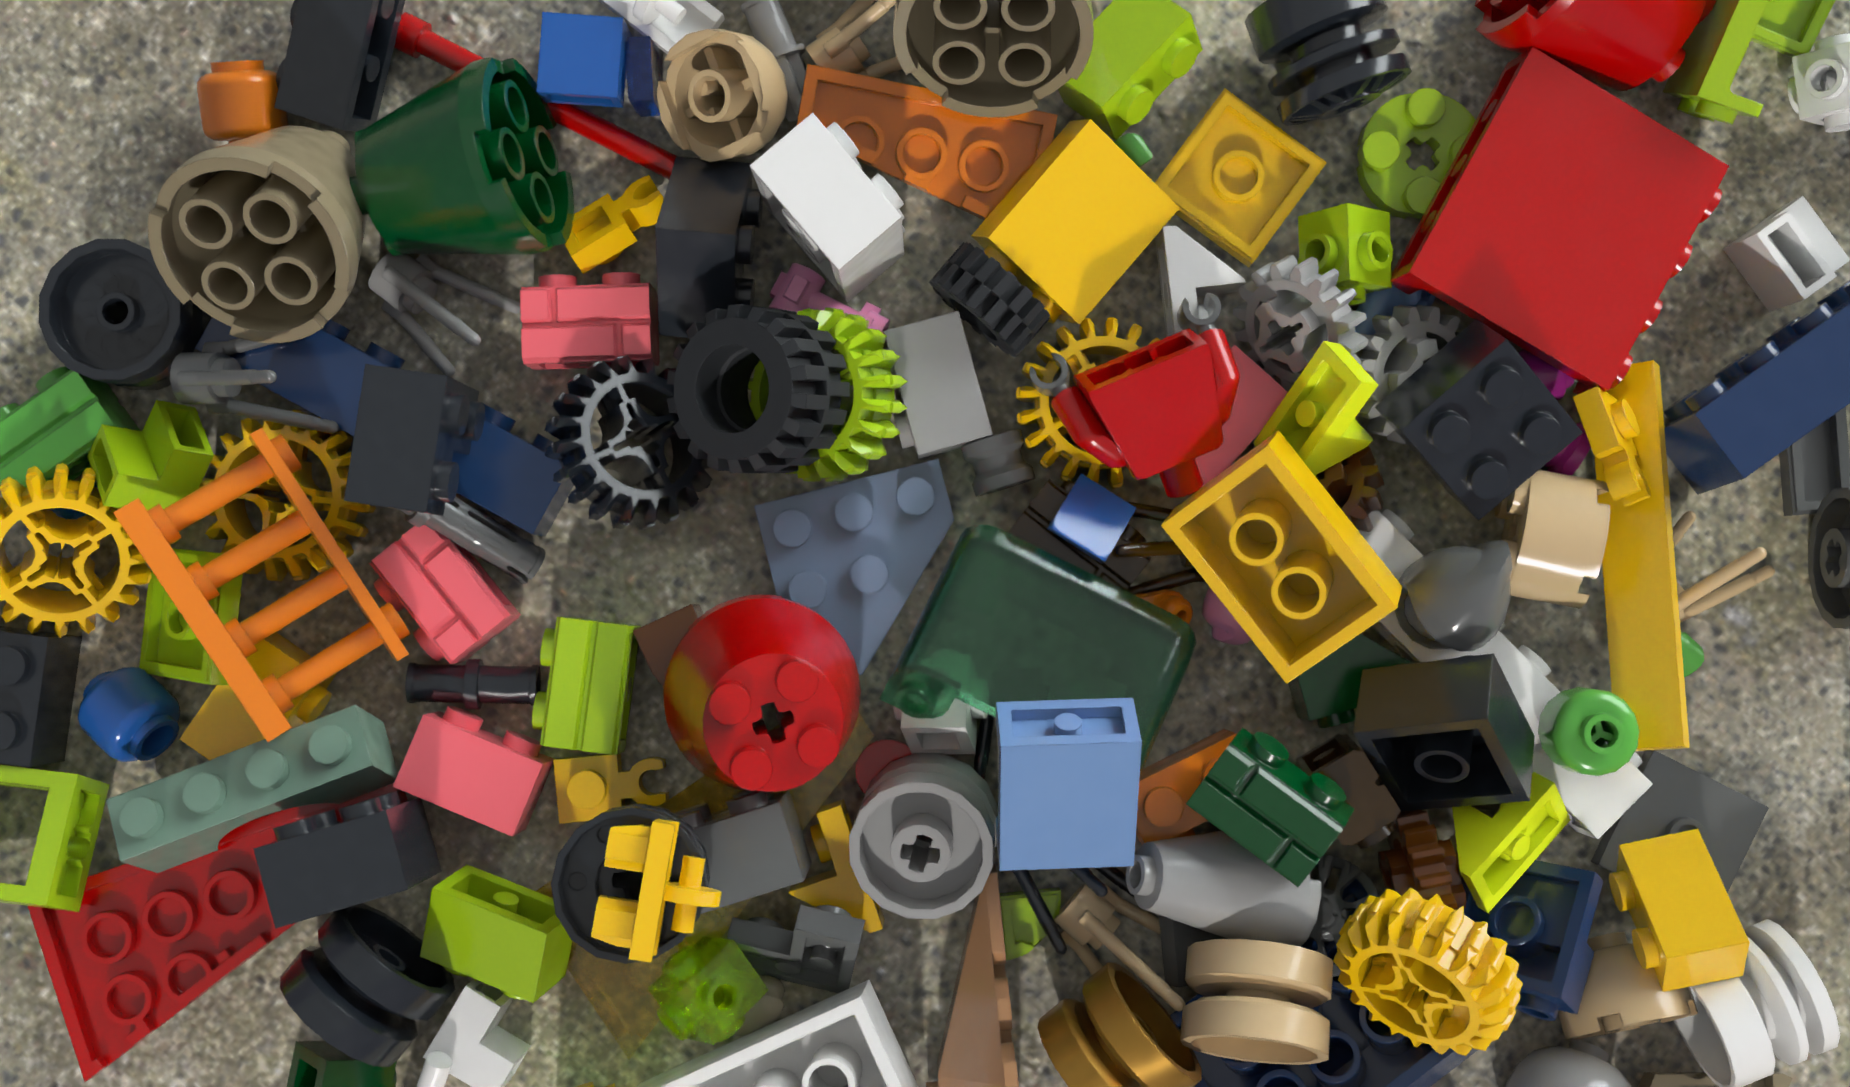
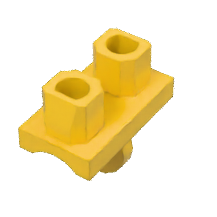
M656 819L652 821V826L622 825L610 827L604 867L643 873L639 901L606 895L599 896L591 937L617 947L630 948L628 959L651 963L653 956L657 955L666 901L675 903L671 930L681 933H693L697 906L719 907L722 892L717 889L701 886L705 858L683 855L679 882H670L680 822Z

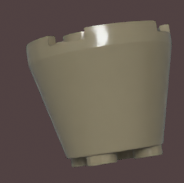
M896 0L893 44L903 71L906 75L912 73L922 85L942 97V106L967 115L1007 117L1038 109V100L1052 94L1071 78L1078 79L1092 51L1094 26L1091 0Z
M296 125L282 126L201 152L178 167L162 186L155 207L149 212L148 239L150 250L160 275L180 302L184 305L191 300L208 315L230 326L229 335L253 342H292L308 337L322 329L344 305L353 290L368 214L362 215L350 185L349 179L356 176L355 157L351 153L348 141L334 131H319Z

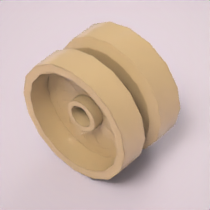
M1213 939L1195 942L1188 947L1185 981L1188 987L1204 997L1183 1006L1180 1041L1183 1046L1217 1057L1268 1064L1302 1065L1316 1064L1329 1060L1330 1020L1311 1008L1332 999L1333 960L1320 952L1299 946L1248 939Z

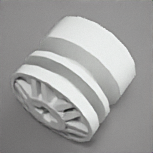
M1769 919L1745 929L1750 943L1743 976L1690 986L1698 1014L1674 1020L1686 1046L1699 1066L1714 1084L1719 1087H1743L1774 1074V1055L1788 1065H1794L1807 1060L1808 1052L1817 1055L1838 1047L1840 1038L1838 1020L1827 989L1812 962L1796 940L1779 924Z

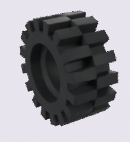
M963 242L929 281L936 294L941 296L942 300L949 307L959 311L960 318L963 321L966 320L977 333L984 335L995 347L998 346L1004 353L1010 354L1015 358L1050 319L1049 312L1044 309L1045 306L1040 300L1032 296L1033 293L1026 286L1021 285L1016 280V276L1010 271H1005L993 257L988 258L983 250L974 247L968 242Z

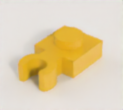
M649 175L633 182L618 199L613 201L609 193L574 214L572 230L569 239L564 244L583 274L598 265L612 262L625 248L637 242L633 234L635 230L657 223L664 198Z
M1598 386L1573 396L1593 454L1601 460L1605 481L1613 500L1621 499L1624 506H1629L1651 497L1646 479L1636 462L1639 455L1632 437L1639 435L1640 429L1628 402L1625 399L1618 401V399L1604 392Z
M621 753L618 755L596 754L553 760L559 824L590 821L611 808L626 806L625 799L632 798L636 803L659 806L669 800V792L651 793L644 788L642 782L643 775L647 770H659L666 767V759L647 757L633 765L630 770H622Z

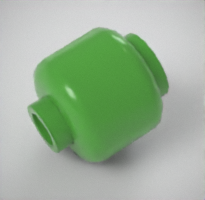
M1582 687L1561 691L1547 702L1539 718L1538 735L1542 749L1552 762L1568 771L1592 776H1602L1616 772L1630 761L1638 747L1640 730L1636 715L1624 699L1610 691Z

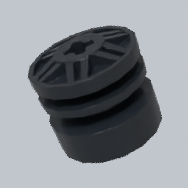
M1267 0L1248 14L1244 23L1258 60L1263 64L1291 61L1290 65L1273 76L1268 83L1272 95H1290L1281 101L1276 108L1282 124L1286 126L1299 125L1318 119L1327 120L1344 115L1374 101L1383 92L1391 89L1408 77L1412 70L1407 57L1403 53L1388 54L1401 42L1396 30L1393 28L1364 31V29L1381 18L1387 11L1388 6L1385 0Z
M642 803L611 808L577 828L558 853L551 881L555 914L571 940L597 958L624 964L639 962L628 959L630 948L617 947L591 937L596 905L600 895L639 901V896L630 895L631 889L628 883L618 882L617 874L626 870L604 867L610 827L622 825L652 826V821L656 819L680 822L670 882H679L683 855L705 858L701 886H709L710 872L705 847L692 826L668 809ZM666 901L658 952L656 956H653V959L681 943L688 934L671 930L675 907L673 902ZM697 906L695 922L700 917L703 907Z

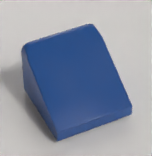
M1081 473L1046 529L1098 562L1105 563L1134 514L1136 507Z

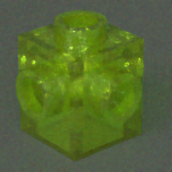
M703 936L694 945L686 946L669 957L662 966L664 973L648 988L661 1006L657 1011L659 1020L673 1036L682 1041L690 1039L713 1045L735 1034L745 1022L744 1014L769 991L734 940Z

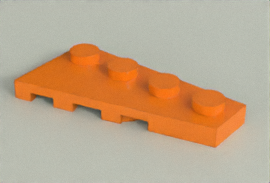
M807 64L796 126L812 112L826 128L833 122H836L858 148L860 154L855 157L858 161L985 220L1052 143L1058 115L1037 110L1007 117L967 115L942 106V97L928 88Z

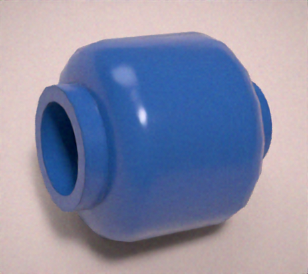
M124 667L113 672H103L89 682L84 690L83 700L80 703L78 721L82 731L110 757L120 762L148 761L162 754L174 742L179 731L178 722L181 710L177 699L151 674H148L139 667Z

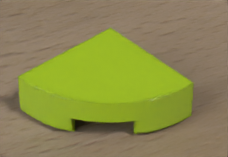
M1060 888L1038 889L1054 919L1059 915L1061 906ZM1023 891L1000 893L1006 960L1015 959L1029 953L1046 937Z

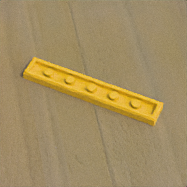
M1654 360L1632 363L1624 379L1613 389L1605 391L1618 399V401L1625 399L1637 419L1640 434L1632 437L1639 455L1636 462L1646 479L1651 497L1629 506H1624L1621 499L1613 500L1610 492L1597 495L1598 503L1610 505L1609 530L1602 567L1611 692L1624 699L1636 715L1640 731L1638 747L1635 751L1690 748L1660 366ZM1595 456L1596 480L1605 481L1601 460Z

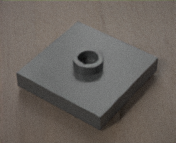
M1645 750L1641 757L1643 763L1637 769L1653 785L1604 833L1591 862L1610 872H1617L1619 845L1699 829L1728 893L1769 807L1655 750Z

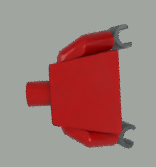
M1207 293L1203 300L1208 318L1199 319L1194 317L1189 310L1187 299L1184 298L1177 312V322L1183 331L1074 375L1078 387L1069 386L1070 372L1066 360L1057 353H1051L1054 362L1061 369V375L1056 381L1052 383L1042 382L1032 366L1029 371L1034 388L1045 396L1054 397L1051 406L1075 444L1110 468L1126 466L1136 479H1146L1159 473L1166 495L1170 498L1190 495L1203 486V479L1195 458L1218 449L1223 444L1222 425L1231 417L1240 381V374L1225 332L1215 327V322L1221 312V302L1212 293Z

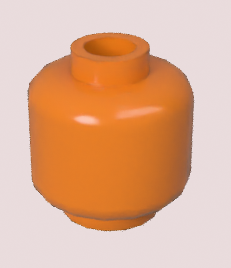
M264 60L210 63L212 73L201 76L197 81L202 127L205 135L210 139L231 143L271 129L289 125L287 112L274 108L278 93L276 84L277 73L265 70Z

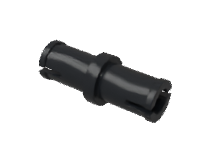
M467 659L466 665H435L410 662L406 672V700L409 703H464L466 709H481L482 703L530 704L533 706L537 692L541 691V669L539 665H532V667L484 665L482 659Z

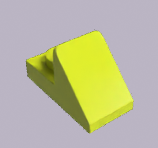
M1323 341L1253 444L1258 446L1279 430L1316 476L1366 448L1373 441L1372 437L1355 417L1376 390L1378 383L1342 344Z
M1536 772L1532 773L1530 801L1501 803L1499 811L1492 818L1472 806L1452 807L1460 873L1477 906L1489 913L1571 820L1555 783Z

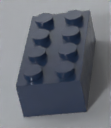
M1850 280L1817 302L1818 307L1803 317H1796L1765 339L1767 341L1766 344L1750 354L1742 355L1714 375L1716 378L1714 381L1698 391L1696 389L1663 411L1669 420L1664 425L1666 454L1697 495L1746 478L1850 404Z

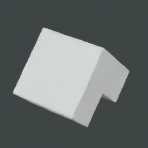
M1804 196L1785 204L1723 249L1769 312L1805 300L1837 277L1834 272L1850 261V258Z
M473 979L464 987L423 1058L426 1059L430 1052H443L449 1055L453 1061L449 1074L469 1086L505 1087L512 1079L531 1045L498 1026L513 998L504 995L498 988Z

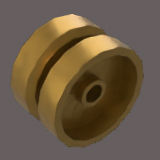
M1108 962L1083 983L1084 1003L1074 999H1063L1039 1019L1037 1028L1042 1044L1054 1067L1068 1087H1193L1202 1080V1069L1194 1051L1183 1046L1180 1041L1181 1030L1152 993L1133 974L1117 963Z

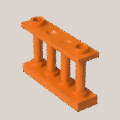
M260 428L249 435V440L258 452L257 456L165 509L158 504L147 510L142 501L137 498L113 513L266 741L269 742L292 728L284 715L285 712L295 707L292 700L382 644L393 659L401 660L409 655L401 640L411 634L390 602L380 608L378 607L292 475L302 469V466L281 434L270 440L263 428ZM274 477L296 511L205 565L201 566L196 561L190 566L185 567L171 544L182 538L179 532ZM311 533L332 567L239 623L235 617L223 624L209 601L220 595L217 589ZM347 589L368 623L276 679L272 673L261 680L247 660V657L258 651L254 645Z

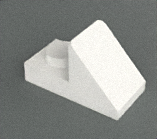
M1176 225L1162 227L1155 238L1166 337L1183 331L1177 322V312L1184 298L1187 299L1189 310L1194 317L1206 319L1209 317L1204 304L1198 305L1197 297L1206 296L1207 293L1214 295L1234 293L1242 285L1246 284L1245 279Z

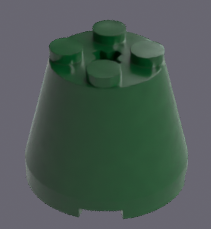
M489 57L473 61L372 125L355 133L356 176L350 177V185L362 215L369 214L375 228L382 236L386 248L393 256L398 257L406 254L534 255L548 251L554 246L564 244L569 239L574 217L571 173L567 171L558 172L557 151L547 131L554 129L557 124L551 114L548 103L544 102L536 92V82L528 71L514 58L500 61Z

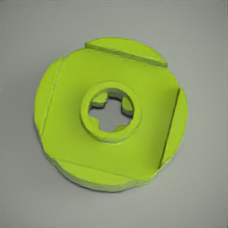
M1431 88L1418 89L1414 93L1399 95L1386 102L1367 121L1358 139L1357 147L1359 146L1357 157L1359 165L1356 170L1358 181L1366 196L1379 209L1390 212L1391 216L1406 219L1408 216L1417 219L1422 218L1476 121L1474 116L1456 100L1444 96L1436 89ZM1414 141L1418 145L1428 144L1433 150L1431 158L1435 163L1434 168L1430 170L1428 167L1421 165L1414 170L1409 167L1406 160L1410 158L1412 152L1407 143Z

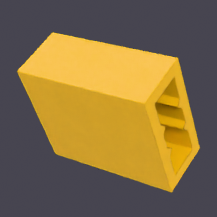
M1091 119L1074 120L1065 126L971 236L984 248L988 258L993 257L998 261L1005 271H1010L1022 285L1026 286L1033 293V297L1040 300L1045 306L1044 309L1050 314L1048 322L1053 324L1059 319L1080 325L1180 208Z

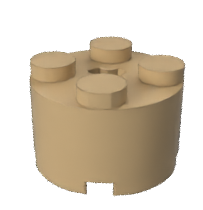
M1538 470L1495 507V518L1505 519L1501 540L1508 542L1512 557L1513 569L1510 576L1511 596L1578 609L1586 604L1590 595L1577 592L1583 577L1597 579L1609 530L1610 505L1597 503V495L1609 492L1605 481Z

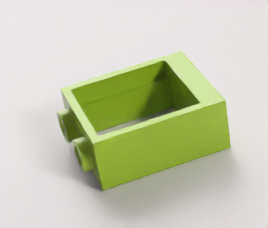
M0 765V785L48 791L26 884L22 886L0 883V902L79 912L110 784L80 774Z

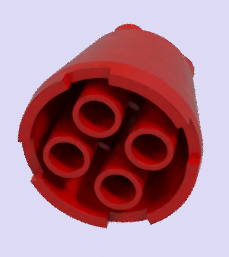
M1476 0L1475 7L1481 10L1484 16L1482 22L1475 30L1498 47L1517 54H1522L1531 47H1535L1589 81L1616 91H1627L1639 86L1650 78L1657 82H1663L1675 73L1686 55V51L1682 46L1696 25L1703 21L1712 11L1716 0Z
M748 595L718 604L698 617L688 627L689 630L679 641L668 663L663 682V701L671 735L679 750L697 770L710 779L731 788L753 792H778L793 789L807 783L834 761L846 745L855 727L860 707L861 688L858 669L852 652L837 629L827 619L809 607L784 599L782 596ZM767 703L775 704L776 717L780 728L768 731L762 718L761 707Z

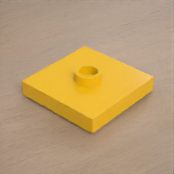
M1224 88L1155 181V184L1180 208L1175 213L1177 216L1249 268L1327 162Z

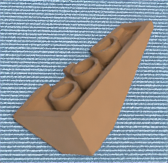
M993 864L982 892L974 900L937 1060L938 1081L926 1082V1087H1019L1017 1062L1015 1061L1014 1044L1011 1036L1012 1012L1008 979L1005 972L1006 953L998 873L995 864Z

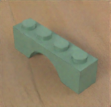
M353 705L285 731L269 742L266 739L109 798L106 802L120 862L160 873L217 851L219 841L227 833L249 821L298 806L343 803L394 783L398 771L384 722L357 705Z

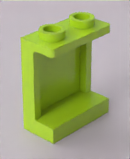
M1716 0L1712 11L1703 21L1696 25L1682 46L1686 51L1685 58L1675 73L1668 78L1663 93L1681 99L1677 108L1678 111L1710 122L1716 120L1733 125L1737 115L1759 117L1764 104L1733 94L1730 86L1769 0Z

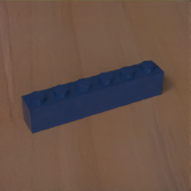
M212 317L195 349L202 352L205 342L229 341L238 337L229 335L231 327ZM332 319L322 329L303 339L275 343L230 356V358L238 361L242 370L274 371L277 375L275 382L262 383L260 385L322 419L335 421L340 429L353 436L365 364L401 369L406 361L373 342H370L365 352L346 342L345 339L350 329ZM484 404L485 421L479 441H471L469 455L453 453L452 462H457L459 465L457 493L533 535L546 537L574 486L570 479L563 483L553 481V474L564 466L562 460H554L544 456L546 448L554 441L537 433L532 443L511 432L516 423L514 419Z

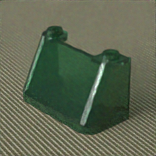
M973 525L966 528L959 536L879 699L900 709L908 716L920 719H933L943 716L949 710L955 698L995 718L996 702L1133 698L1142 740L1141 775L1188 669L1197 641L1195 632L1189 624L1178 616L1002 529L990 525Z

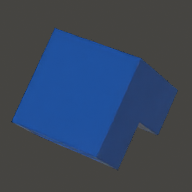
M542 12L536 92L544 102L623 108L625 80L632 79L635 51V40L624 18Z

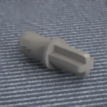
M748 0L740 6L741 10L747 18L754 38L772 52L784 72L788 91L785 117L789 122H797L806 66L801 56L806 52L804 44L796 43L779 0Z

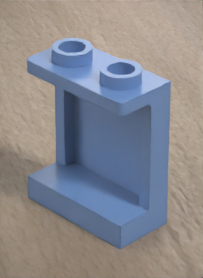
M1102 698L996 702V728L999 747L996 839L999 871L1134 866L1142 747L1134 699Z

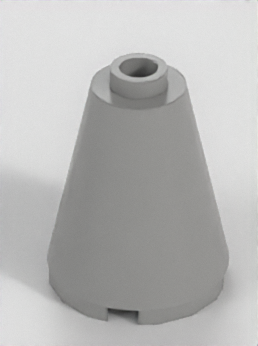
M1223 831L1146 842L1135 854L1134 866H1127L1126 870L1127 888L1134 895L1135 901L1140 908L1226 939L1271 941L1301 947L1307 941L1317 920L1321 900V881L1310 880L1309 873L1299 887L1295 886Z

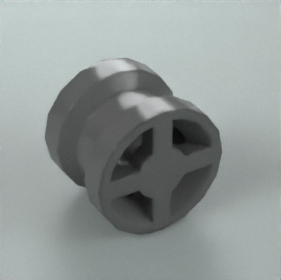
M1021 429L990 436L961 447L964 460L973 465L976 475L972 483L975 497L1011 488L1036 478L1033 467L1024 462L1020 450L1025 442Z

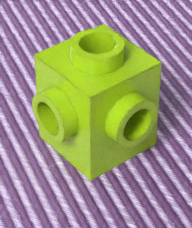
M1344 203L1298 216V264L1310 257H1314L1318 261V274L1323 275L1334 268L1339 271L1338 281L1335 286L1341 292L1354 288L1357 293L1353 300L1348 303L1349 306L1365 303L1367 293L1392 288L1390 280L1392 277L1391 262L1393 248L1390 238V212Z

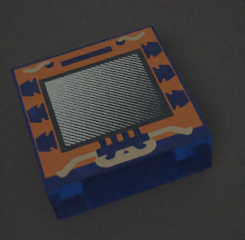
M650 36L628 37V41H625L628 99L640 117L660 116L657 100L658 81H660L659 53Z

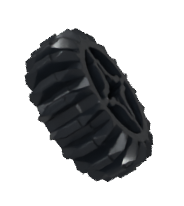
M628 355L617 357L611 362L610 366L605 361H598L587 369V376L578 373L567 382L569 393L563 392L554 399L552 407L560 416H554L548 420L544 431L556 437L559 441L549 445L544 456L554 460H562L564 466L553 474V481L563 483L568 479L571 480L576 489L570 492L568 503L575 505L585 498L591 501L589 519L597 521L610 512L613 529H623L633 520L637 530H647L655 525L656 519L663 524L676 520L679 517V509L687 511L693 508L699 500L696 492H701L710 486L713 479L705 470L710 468L707 466V459H696L687 450L691 439H679L673 427L679 421L677 413H669L667 398L674 397V385L667 384L668 371L676 370V368H666L657 376L653 357L639 361L635 367ZM638 403L650 409L656 416L649 415L643 411ZM597 406L602 416L597 420L602 432V442L598 448L593 449L590 427L592 415ZM645 436L651 437V439L640 446L633 448L628 446L619 451L614 450L615 447L625 440L633 438L639 440ZM670 437L673 461L670 474L667 476L664 469L669 467L664 454V444ZM606 469L615 470L622 474L629 486L616 480Z

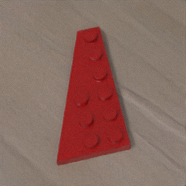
M394 783L340 804H310L281 810L254 819L233 829L219 841L217 851L160 873L123 864L88 876L79 912L28 906L84 1082L98 1075L296 924L293 923L275 929L253 850L276 841L273 828L335 809L337 820L341 821L338 810L340 808L395 791L398 792L400 803L408 801L406 793L393 787Z

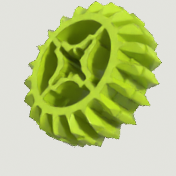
M827 307L825 310L807 308L798 311L797 315L809 316L819 322L817 330L828 331L836 341L833 348L843 355L847 364V368L840 372L841 382H850V397H841L840 408L848 412L844 425H834L832 428V432L836 435L837 439L830 449H818L820 459L810 466H798V471L785 474H797L798 478L807 482H820L821 479H825L826 482L843 481L844 478H848V474H861L869 470L868 459L878 460L882 456L887 455L881 438H894V436L900 434L890 420L892 413H901L907 409L902 402L895 400V389H899L908 381L900 375L891 374V368L901 356L895 354L893 350H883L887 335L882 334L880 330L868 329V320H865L860 315L844 313L842 309ZM761 360L755 366L754 377L750 378L748 390H751L749 405L756 420L760 418L766 407L769 393L768 377Z

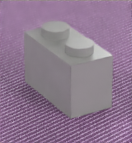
M959 311L884 331V334L887 335L885 340L887 348L883 350H893L895 354L901 356L891 368V374L900 375L908 381L899 388L902 403L907 409L901 413H893L896 427L900 432L898 435L902 449L915 446L918 460L961 449V447L993 436Z

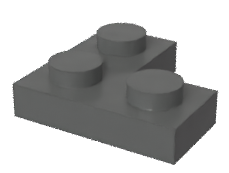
M800 905L794 931L785 930L781 924L768 918L752 917L748 920L732 917L726 939L723 966L840 993L849 989L865 920L854 918L846 910L832 905H819L815 908Z

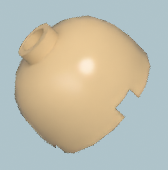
M705 29L686 34L670 48L664 61H671L667 70L666 81H658L657 100L661 121L676 145L682 150H692L695 154L702 157L700 158L701 160L719 162L754 154L773 139L786 115L788 91L785 74L768 48L752 36L724 29Z
M1625 932L1605 934L1587 940V944L1594 951V956L1578 1014L1558 1010L1566 1040L1612 1034L1656 1023L1659 1019L1661 1023L1698 1014L1690 987L1662 992L1654 967L1648 969L1641 967L1633 943H1628Z

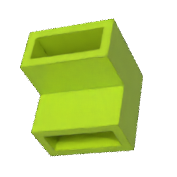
M161 400L155 401L142 431L101 424L88 454L91 468L96 473L95 480L103 506L122 508L139 498L147 510L158 504L165 509L198 490L214 457L196 407Z

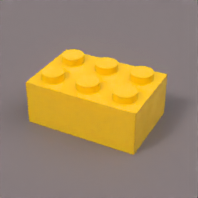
M1279 430L1177 505L1161 524L1162 528L1286 684L1398 607L1403 586Z

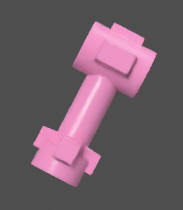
M792 263L787 274L781 272L770 292V297L773 300L769 308L795 312L807 308L825 310L827 307L842 309L844 313L862 316L865 320L869 321L868 329L880 330L882 334L887 330L890 319L880 315L881 308L866 302L861 311H857L821 293L820 291L825 284L824 278L801 264Z

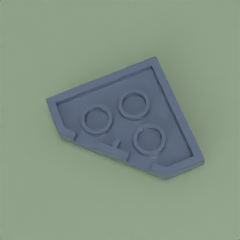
M939 459L754 506L777 596H782L784 599L805 605L827 619L847 643L856 662L858 674L863 675L954 522Z

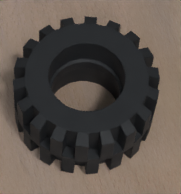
M743 304L728 305V309L716 308L705 314L706 323L694 322L686 331L690 340L688 344L678 343L673 357L678 360L676 370L668 371L667 384L674 385V397L667 398L669 413H677L679 421L673 427L679 439H691L687 450L696 459H707L708 467L717 471H730V473H789L798 471V466H810L820 459L818 449H830L837 439L836 435L832 432L833 426L844 425L848 411L840 408L841 397H850V382H841L840 372L845 370L847 366L842 354H832L831 350L836 341L828 331L817 330L819 322L809 316L797 315L795 311ZM761 360L768 377L769 393L766 407L760 418L756 420L749 405L748 385L755 366Z

